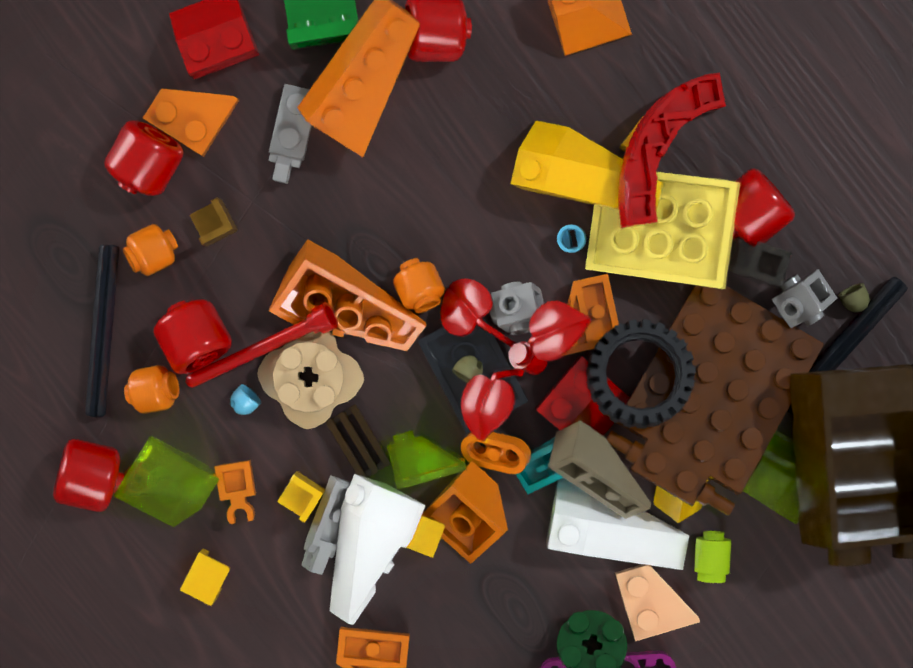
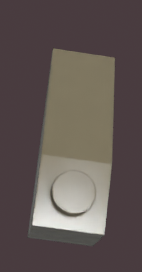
M581 421L556 432L548 466L550 469L625 519L650 509L651 502L605 437Z

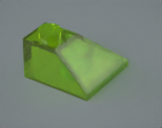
M413 430L393 435L394 442L387 445L397 489L467 470V463L462 455L423 434L414 436Z
M776 430L743 491L789 521L797 524L799 521V498L796 485L794 441Z
M150 435L114 496L175 527L203 507L219 478L208 465Z

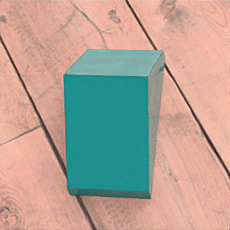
M555 437L532 450L530 462L522 472L516 474L527 494L563 478L548 467Z

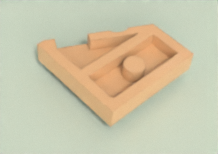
M642 564L615 572L635 641L700 622L696 613L663 580L651 565Z

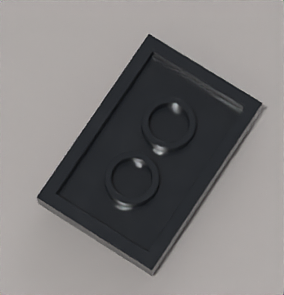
M485 317L481 318L484 322L487 323ZM478 324L466 336L452 335L442 327L419 339L418 343L467 434L471 431L463 419L461 410L462 393L467 383L452 372L453 367L462 357L468 355L475 356L477 361L479 360L483 364L482 375L491 379L495 372L511 370V367L496 338ZM515 376L500 378L508 382L513 389L515 396L513 409L528 402Z

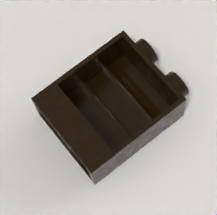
M913 364L792 373L790 377V395L794 415L793 441L796 455L799 530L802 544L827 549L828 564L832 566L872 563L871 546L892 544L893 558L913 559Z

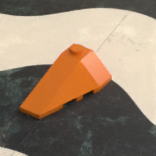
M307 239L289 265L269 308V312L294 325L307 319V314L311 313L312 308L326 302L334 311L338 322V327L332 330V335L344 337V334L361 337L365 338L367 343L404 351L409 350L426 327L424 320L405 308L383 289L339 256Z

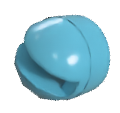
M566 225L560 229L557 235L559 247L568 253L580 251L585 246L587 240L585 231L578 225ZM569 230H575L578 247H572V238Z
M241 384L230 398L231 407L240 415L250 414L261 404L258 395L244 384Z

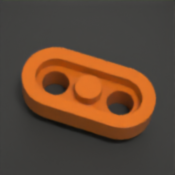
M469 432L461 443L463 457L469 463L473 461L478 467L507 474H518L525 469L531 460V451L528 445L517 437L492 432L485 441H481L472 432Z

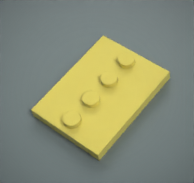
M656 172L658 180L663 182L657 208L658 222L648 225L621 228L619 210L594 205L586 270L725 289L740 182Z

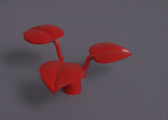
M459 279L449 285V288L445 291L440 311L441 322L444 328L452 335L466 336L478 324L482 329L511 347L508 356L514 369L495 372L491 379L484 375H476L468 382L462 393L461 410L463 419L477 439L485 441L495 429L505 422L513 409L515 399L513 389L508 382L500 378L515 375L522 377L524 372L531 375L542 373L548 361L563 356L581 338L592 320L589 316L560 301L546 302L535 311L530 319L529 330L533 337L529 338L528 342L521 341L517 343L481 319L490 312L493 305L491 294L484 285L471 279Z

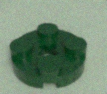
M597 610L573 613L562 625L557 638V654L565 668H621L627 653V638L622 624L609 614ZM590 637L596 638L597 643L602 645V649L595 650L594 655L587 654V648L582 646V642L589 641Z

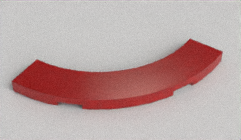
M720 72L697 77L671 89L653 104L637 125L625 152L620 173L619 216L621 228L658 222L656 212L658 176L656 172L660 159L665 155L669 145L683 125L704 112L726 107Z

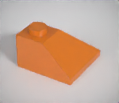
M547 0L565 56L632 35L621 0Z
M473 461L448 484L422 513L423 516L445 525L441 538L470 564L508 530L498 484Z

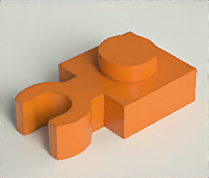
M251 460L214 466L220 501L230 500L231 506L227 511L228 522L230 524L236 523L235 511L237 509H244L247 513L248 521H253L255 510L247 502L246 498L256 495Z

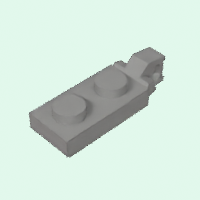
M284 84L269 148V161L276 163L272 178L276 182L288 184L292 167L300 168L301 162L305 159L312 125L306 121L297 107L310 89Z
M330 475L305 540L304 550L306 552L302 566L310 572L323 575L329 557L333 558L336 553L341 506L351 481Z

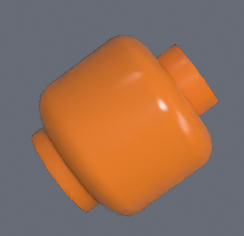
M151 224L130 234L126 239L127 246L123 248V252L135 273L140 271L142 274L150 276L174 263L175 255L173 250L178 248V244L169 229L163 232L158 225Z
M418 258L410 259L400 265L401 271L394 277L393 283L402 305L409 310H415L416 313L426 312L441 303L440 298L444 294L445 287L435 265L431 262H420Z
M161 365L136 369L130 374L128 384L124 387L125 399L139 413L148 414L167 410L173 406L175 399L179 396V382L173 372Z

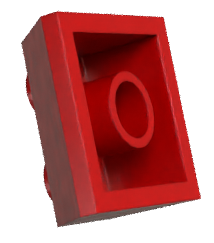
M203 0L169 13L178 48L187 72L194 80L259 55L239 0Z
M579 356L535 409L559 430L581 421L604 436L615 422L610 420L606 413L603 414L599 410L598 404L593 402L591 391L588 390L587 386L588 378L586 373L589 361L583 356ZM607 378V384L614 396L626 404L630 397Z

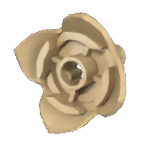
M330 331L325 334L311 332L285 344L280 349L271 351L265 356L257 372L258 379L266 394L281 404L284 414L290 421L305 429L315 428L325 423L330 418L333 409L337 405L348 402L355 397L364 382L363 372L358 363L351 356L342 353L338 349L336 339ZM308 366L312 367V372L319 376L318 382L313 381L311 387L306 386L305 380L300 379V373L306 372L305 367Z

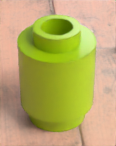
M703 531V537H696L694 571L698 573V581L707 583L726 582V575L730 573L731 539L724 538V532Z

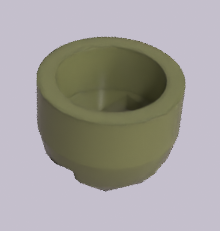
M864 283L852 285L841 291L838 295L842 305L847 310L856 313L866 309L870 301L869 293Z
M464 356L456 363L452 372L468 384L474 376L482 375L483 364L479 360L477 361L475 356Z

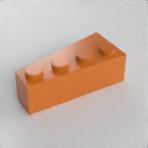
M374 0L298 105L297 109L306 121L363 157L420 23L407 10L394 1Z

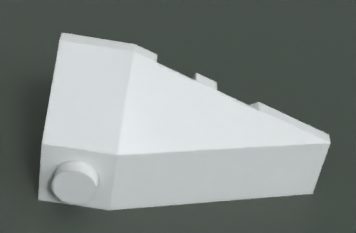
M354 474L341 506L330 612L346 623L354 625L375 594V583L381 574H388L393 568L392 558L400 547L406 548L412 540L425 508L424 504L386 483Z
M564 477L557 481L546 539L548 549L683 570L689 541L688 534L646 511L625 519Z

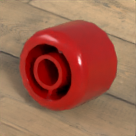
M407 0L405 10L420 23L407 57L416 62L458 61L465 51L466 39H470L472 34L471 18L466 16L463 1Z
M129 120L121 129L104 163L109 174L119 181L118 185L122 189L132 194L139 192L149 196H156L164 192L183 158L184 150L176 140L156 127L138 120Z
M753 168L736 180V182H740V190L735 214L733 239L735 240L740 236L749 246L761 247L792 222L795 217V211L774 184L760 170Z
M204 299L189 302L180 301L167 309V313L158 320L153 330L155 338L172 370L178 374L192 373L212 364L225 355L232 346L231 336L217 310L210 301Z
M69 440L62 454L53 492L54 500L62 505L94 512L106 510L110 505L113 493L120 494L125 474L119 472L121 457L118 450L113 447L83 440Z

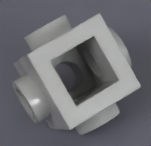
M819 269L801 279L798 274H795L781 283L779 286L782 291L772 301L776 305L779 314L786 320L790 328H793L802 322L806 326H810L824 316L822 311L837 299V296Z
M510 282L502 285V290L492 292L493 305L490 315L493 323L511 335H521L530 332V319L535 311L544 304L541 289L532 282L524 284L521 282Z

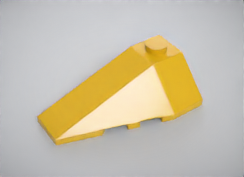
M535 121L518 150L511 184L522 190L619 210V182L623 159L570 127ZM658 179L656 188V212L663 187V182L659 181Z

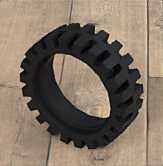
M646 319L640 322L630 320L625 324L621 323L603 335L595 345L587 366L588 390L591 391L593 402L597 403L599 410L603 414L606 413L613 422H620L623 426L629 428L637 427L642 429L650 426L654 427L675 416L688 401L695 383L694 375L696 370L692 364L694 358L691 351L688 352L686 349L687 343L684 339L680 340L677 337L678 333L673 329L668 330L664 328L665 324L660 322L654 324L651 323V320ZM643 340L654 343L667 353L673 363L675 381L672 392L665 401L654 407L636 408L626 405L614 396L607 384L606 367L608 359L617 347L626 342Z

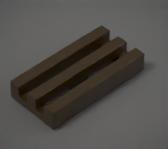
M357 404L326 421L327 426L357 475L368 478L392 464ZM351 414L355 416L381 462L375 464L348 416ZM340 421L343 423L369 469L363 470L336 423Z

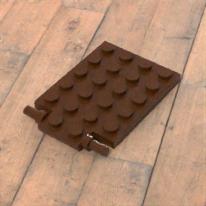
M694 285L670 329L678 333L677 337L680 340L684 339L687 343L686 349L688 352L691 351L694 358L692 364L696 370L694 375L695 383L688 401L675 416L654 427L650 426L642 429L637 427L629 428L617 422L618 425L644 439V445L636 440L631 442L611 430L606 439L613 448L625 454L624 458L633 463L630 468L631 471L690 506H693L695 501L704 506L709 504L729 516L735 503L715 492L716 488L707 483L708 478L736 495L742 493L791 405V374L809 372L824 343L797 327L790 328L785 320L727 286L725 289ZM660 347L657 349L626 405L636 408L654 407L665 401L672 392L675 381L674 366L667 353Z

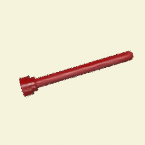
M324 302L312 308L311 313L307 314V319L189 374L185 382L189 387H196L311 332L325 334L338 327L336 315L330 305Z

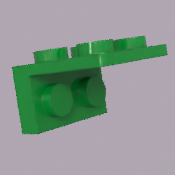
M284 0L289 28L286 30L288 44L292 50L344 42L359 22L355 0Z

